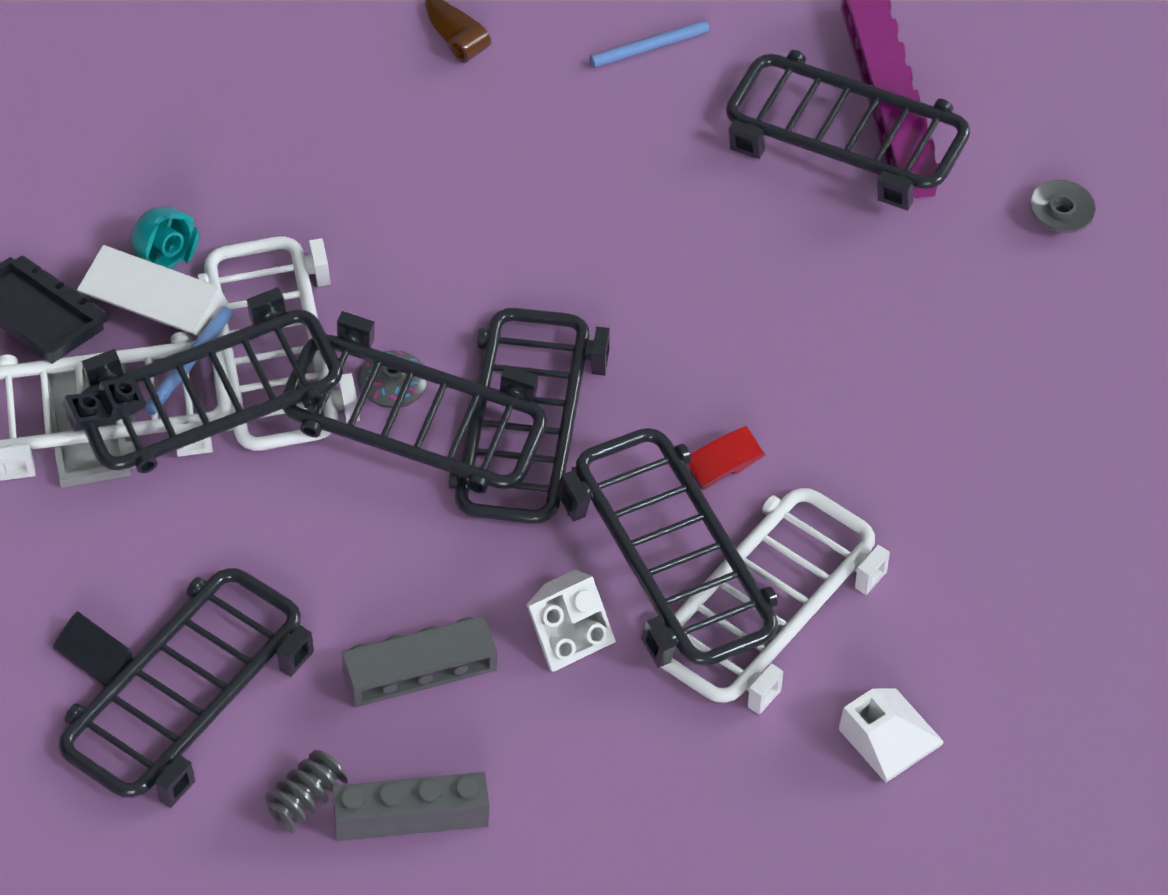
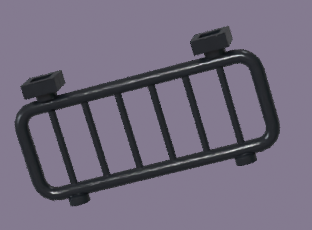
M791 50L786 57L778 54H765L756 58L727 102L726 114L732 122L729 127L731 150L760 159L765 151V135L880 175L877 180L878 201L907 211L914 201L913 187L931 189L942 184L948 177L970 135L968 122L960 115L953 113V105L945 99H937L932 106L806 64V57L797 50ZM772 66L785 70L756 119L739 112L740 105L764 68ZM791 73L813 79L814 82L785 129L762 121ZM821 82L843 89L842 94L815 139L792 131ZM850 92L873 99L844 149L821 141ZM879 102L903 109L874 159L851 152ZM909 112L932 119L905 169L880 162ZM939 122L957 129L955 138L932 175L922 176L910 172Z
M279 287L246 299L249 317L253 325L137 369L123 373L120 359L115 349L83 360L82 365L89 387L81 393L98 391L102 381L134 377L136 383L144 381L170 437L143 448L129 417H125L122 421L136 451L123 456H113L109 453L98 427L86 429L84 432L96 459L102 466L110 470L119 471L135 466L139 473H148L157 467L158 462L156 458L299 402H302L306 409L318 407L324 400L322 393L336 387L343 373L341 362L320 321L314 314L306 310L295 309L286 312L284 297ZM295 323L306 325L328 367L329 372L326 377L308 384L281 330L283 327ZM275 331L302 387L279 396H275L249 343V340ZM241 343L269 398L245 409H242L216 355L220 351ZM207 356L210 357L236 410L232 414L209 422L183 367ZM173 369H177L203 424L177 435L150 380L152 377Z
M506 308L498 311L491 318L488 329H479L477 347L484 350L477 383L489 387L493 371L503 372L505 365L495 364L498 344L573 351L570 372L511 366L539 376L568 379L565 400L535 397L533 401L537 404L563 407L560 428L546 427L544 432L546 434L558 435L555 456L535 454L533 461L553 463L549 485L522 482L514 487L515 489L548 492L545 506L538 510L474 503L469 499L470 489L466 486L468 479L450 473L449 488L456 489L455 502L463 513L476 518L529 524L543 523L556 515L561 502L557 495L561 475L566 473L585 360H592V374L606 375L610 352V328L596 326L594 340H589V327L577 315L523 308ZM518 321L570 327L576 331L575 344L571 345L500 337L502 326L506 322ZM479 398L468 425L461 462L475 466L476 456H486L488 449L478 448L482 426L497 428L500 422L484 420L487 400ZM507 422L504 429L530 432L532 425ZM495 450L493 457L519 459L521 453Z
M344 311L341 312L337 320V336L326 334L334 350L342 352L339 358L342 368L348 355L375 363L348 424L321 415L333 389L323 393L324 400L316 408L315 413L302 409L296 404L282 409L289 418L302 423L300 430L309 437L317 438L320 436L321 431L324 430L467 478L466 486L476 493H485L488 486L509 489L522 483L528 474L547 425L545 411L537 403L533 402L537 394L539 375L505 365L501 375L500 390L371 348L374 342L375 321ZM313 338L306 342L297 359L304 376L315 353L319 350ZM384 366L405 373L407 376L380 435L354 425L380 367ZM294 369L287 380L282 394L301 386ZM413 377L439 384L440 387L413 446L387 436ZM448 387L473 397L446 457L422 449L421 446L444 392ZM479 398L506 407L481 468L454 459ZM512 409L530 415L533 419V425L513 472L508 475H500L487 469Z
M644 428L583 451L576 460L575 471L573 470L561 475L557 490L558 497L573 522L586 517L589 503L592 501L653 605L658 616L646 621L641 640L658 668L671 663L676 647L687 661L695 665L709 666L765 644L774 637L777 631L778 620L773 610V607L778 604L775 591L770 586L760 589L686 467V464L691 462V457L685 444L682 443L674 447L671 440L664 433L656 429ZM645 442L657 445L664 456L662 459L597 483L589 468L590 464L596 460ZM666 464H669L681 484L677 488L617 511L612 509L601 490ZM686 492L698 512L695 516L633 540L629 538L618 519L621 516ZM701 520L716 542L650 569L647 568L635 548L637 545ZM718 549L721 550L733 570L731 573L668 598L664 597L652 575ZM735 578L739 580L751 601L682 628L670 604ZM753 607L756 608L763 620V627L760 630L705 652L697 650L687 636L689 633Z
M238 568L220 570L207 581L200 577L194 578L186 592L191 598L86 707L75 703L69 708L65 715V722L69 725L61 734L59 741L60 753L68 763L121 797L134 798L143 795L156 785L159 801L172 808L195 783L192 763L182 757V754L276 653L279 670L290 677L314 653L312 633L300 625L301 613L298 606L283 594L248 572ZM235 582L286 614V621L273 633L214 594L225 583ZM209 600L266 636L269 640L252 658H249L190 619ZM186 625L246 665L226 684L166 644ZM160 650L222 689L204 710L142 670ZM138 676L198 716L180 736H177L118 697L119 693ZM111 702H114L173 741L155 762H152L93 722ZM86 728H89L149 769L135 782L122 781L76 750L74 742Z

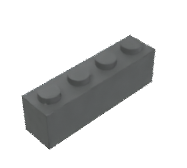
M465 617L453 624L441 627L430 626L418 633L406 636L396 635L389 637L383 642L354 646L350 650L342 652V666L349 692L356 708L496 671L497 650L485 617Z
M485 772L332 786L337 841L488 827L489 799Z

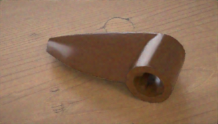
M425 0L431 23L449 44L452 53L459 61L467 63L491 45L488 31L479 22L443 0Z

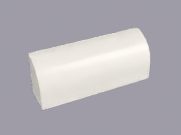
M103 245L77 289L78 292L198 337L222 306L227 307L228 301L220 287L106 245Z

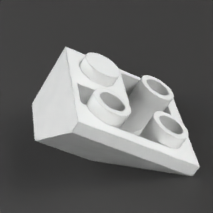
M575 569L544 584L526 604L551 672L616 642L596 584L591 575Z
M896 688L871 689L843 708L839 731L885 783L943 745V740Z

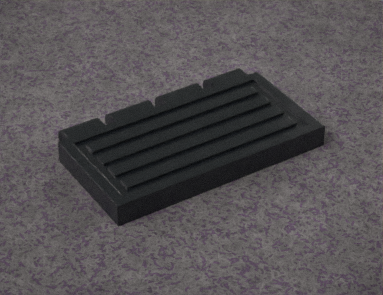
M20 256L17 259L9 257L0 263V328L49 363L53 364L104 330L103 324L109 318L108 312L92 301H88L86 297L70 286L65 285L64 282L46 270H42L39 265L27 257Z

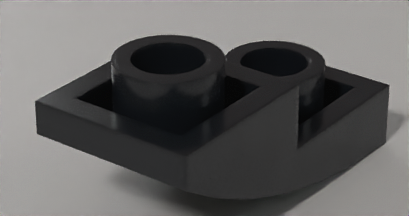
M134 377L102 381L98 391L66 395L64 396L62 406L75 432L99 427L128 417L144 409L146 402Z

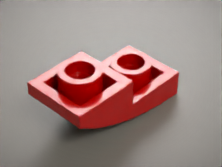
M744 426L690 454L691 462L688 465L705 490L731 472L735 471L736 474L764 457L765 453L748 427Z

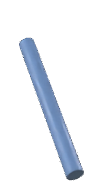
M706 20L591 55L590 63L593 68L705 34L709 32V25Z
M222 306L190 348L215 339L233 316L231 309ZM197 361L183 366L186 373L190 371ZM173 369L156 390L162 405L182 381L177 369ZM150 397L144 409L149 414L155 415L157 409Z

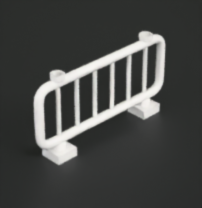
M286 236L222 246L208 254L204 261V273L198 274L199 280L216 285L221 289L220 284L294 271L298 291L282 293L284 300L300 297L302 310L314 314L317 319L318 316L309 275L315 274L317 287L331 285L323 238L309 240L311 250L309 255L304 254L301 245L296 240ZM275 250H287L291 254L293 263L291 265L219 277L217 265L225 259ZM246 300L228 303L227 305L231 310L248 307ZM227 322L216 338L237 330L229 331ZM295 323V324H291V325L286 326V327H292V326L303 325V324H302V323ZM306 327V331H307V335H308V340H309V339L312 338V336H311V334H310L308 328ZM303 346L291 348L293 354L301 353ZM231 347L223 350L226 357L228 380L242 409H244L241 393L263 389L264 387L261 382L239 385L236 365L251 361L248 356L234 358L233 348ZM284 349L255 354L258 361L287 356ZM318 350L313 357L315 372L307 373L305 375L306 380H320L326 377L329 372ZM352 373L343 374L339 382L340 389L332 390L323 410L324 416L338 420V411L344 410L346 423H348L358 401ZM289 377L269 380L268 382L271 387L285 385ZM232 402L229 414L236 412ZM303 403L296 404L298 407L306 410ZM281 409L263 417L285 414V412ZM247 423L227 430H234L237 441L244 448L253 451L316 441L326 438L331 434L322 430L319 437L312 438L303 434L301 430L254 437L249 434Z
M177 332L171 336V344L118 350L116 352L121 364L145 361V365L152 363V360L163 359L189 349L195 340L192 341L191 335L187 332ZM220 351L216 355L228 378L226 357L224 352ZM102 353L60 358L53 364L47 360L18 364V359L13 355L0 356V380L5 379L10 439L0 440V481L36 476L35 462L31 450L89 442L84 430L52 433L47 374L75 370L77 394H80L84 390L82 373L84 368L82 361ZM213 363L217 407L213 411L206 412L209 422L227 416L231 409V400ZM40 375L45 434L17 438L12 378ZM152 377L150 380L155 388L154 377ZM184 384L186 415L169 417L176 435L203 425L199 415L193 413L192 400ZM158 411L155 415H151V420L131 422L137 436L167 432L162 420L158 419ZM122 419L116 421V425L98 427L103 440L130 437ZM211 437L178 449V457L213 452Z
M810 488L792 490L781 500L775 495L770 496L762 509V513L766 516L736 547L750 570L804 605L788 622L776 615L778 625L782 629L767 646L760 645L755 647L760 653L745 670H742L727 659L719 662L739 676L729 687L718 688L674 658H672L671 663L661 667L707 699L726 703L736 700L747 690L749 691L748 708L760 715L782 689L783 670L771 663L853 571L857 573L855 588L865 595L887 573L890 552L880 545H877L871 552L875 545V534L872 527L863 519ZM799 502L811 503L857 532L861 537V541L850 552L788 512ZM785 518L846 558L829 575L769 537L768 534ZM761 541H764L825 580V582L808 599L746 558ZM726 559L704 583L733 572ZM725 582L691 596L677 610L675 616L681 626H683L697 610L707 617L717 615L703 604L719 587L744 603L751 600L748 596ZM725 619L716 622L739 638L748 635ZM687 634L692 645L700 651L712 650Z

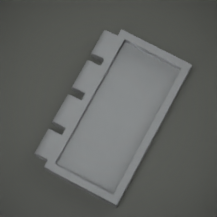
M121 364L123 373H126L125 364ZM82 369L85 390L89 387L84 369ZM75 370L49 373L47 378L52 433L72 431L73 428L62 403L64 396L77 394ZM135 414L128 416L131 422H136ZM116 421L102 426L116 425ZM130 437L104 440L109 453L113 456H123L136 451ZM89 442L54 447L61 488L132 476L131 470L136 469L134 466L118 471L102 466L96 459Z

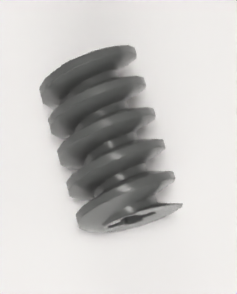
M314 750L309 754L308 760L304 759L298 764V769H292L287 774V779H281L276 784V789H270L265 793L267 809L277 823L292 834L296 831L292 819L294 818L302 824L305 823L307 817L303 809L305 808L313 814L316 813L318 808L314 799L316 798L323 804L327 803L329 798L324 790L327 789L333 793L332 786L338 785L335 780L338 779L343 783H348V778L340 764L332 756L321 750Z

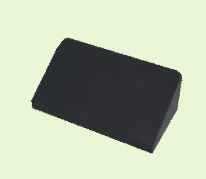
M78 611L70 618L53 645L56 651L105 687L132 659V652L127 646Z

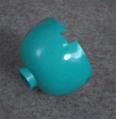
M170 206L153 207L147 210L137 219L131 232L130 242L134 255L177 271L172 267L182 260L187 264L198 247L199 229L194 226L193 221L195 220L187 213Z

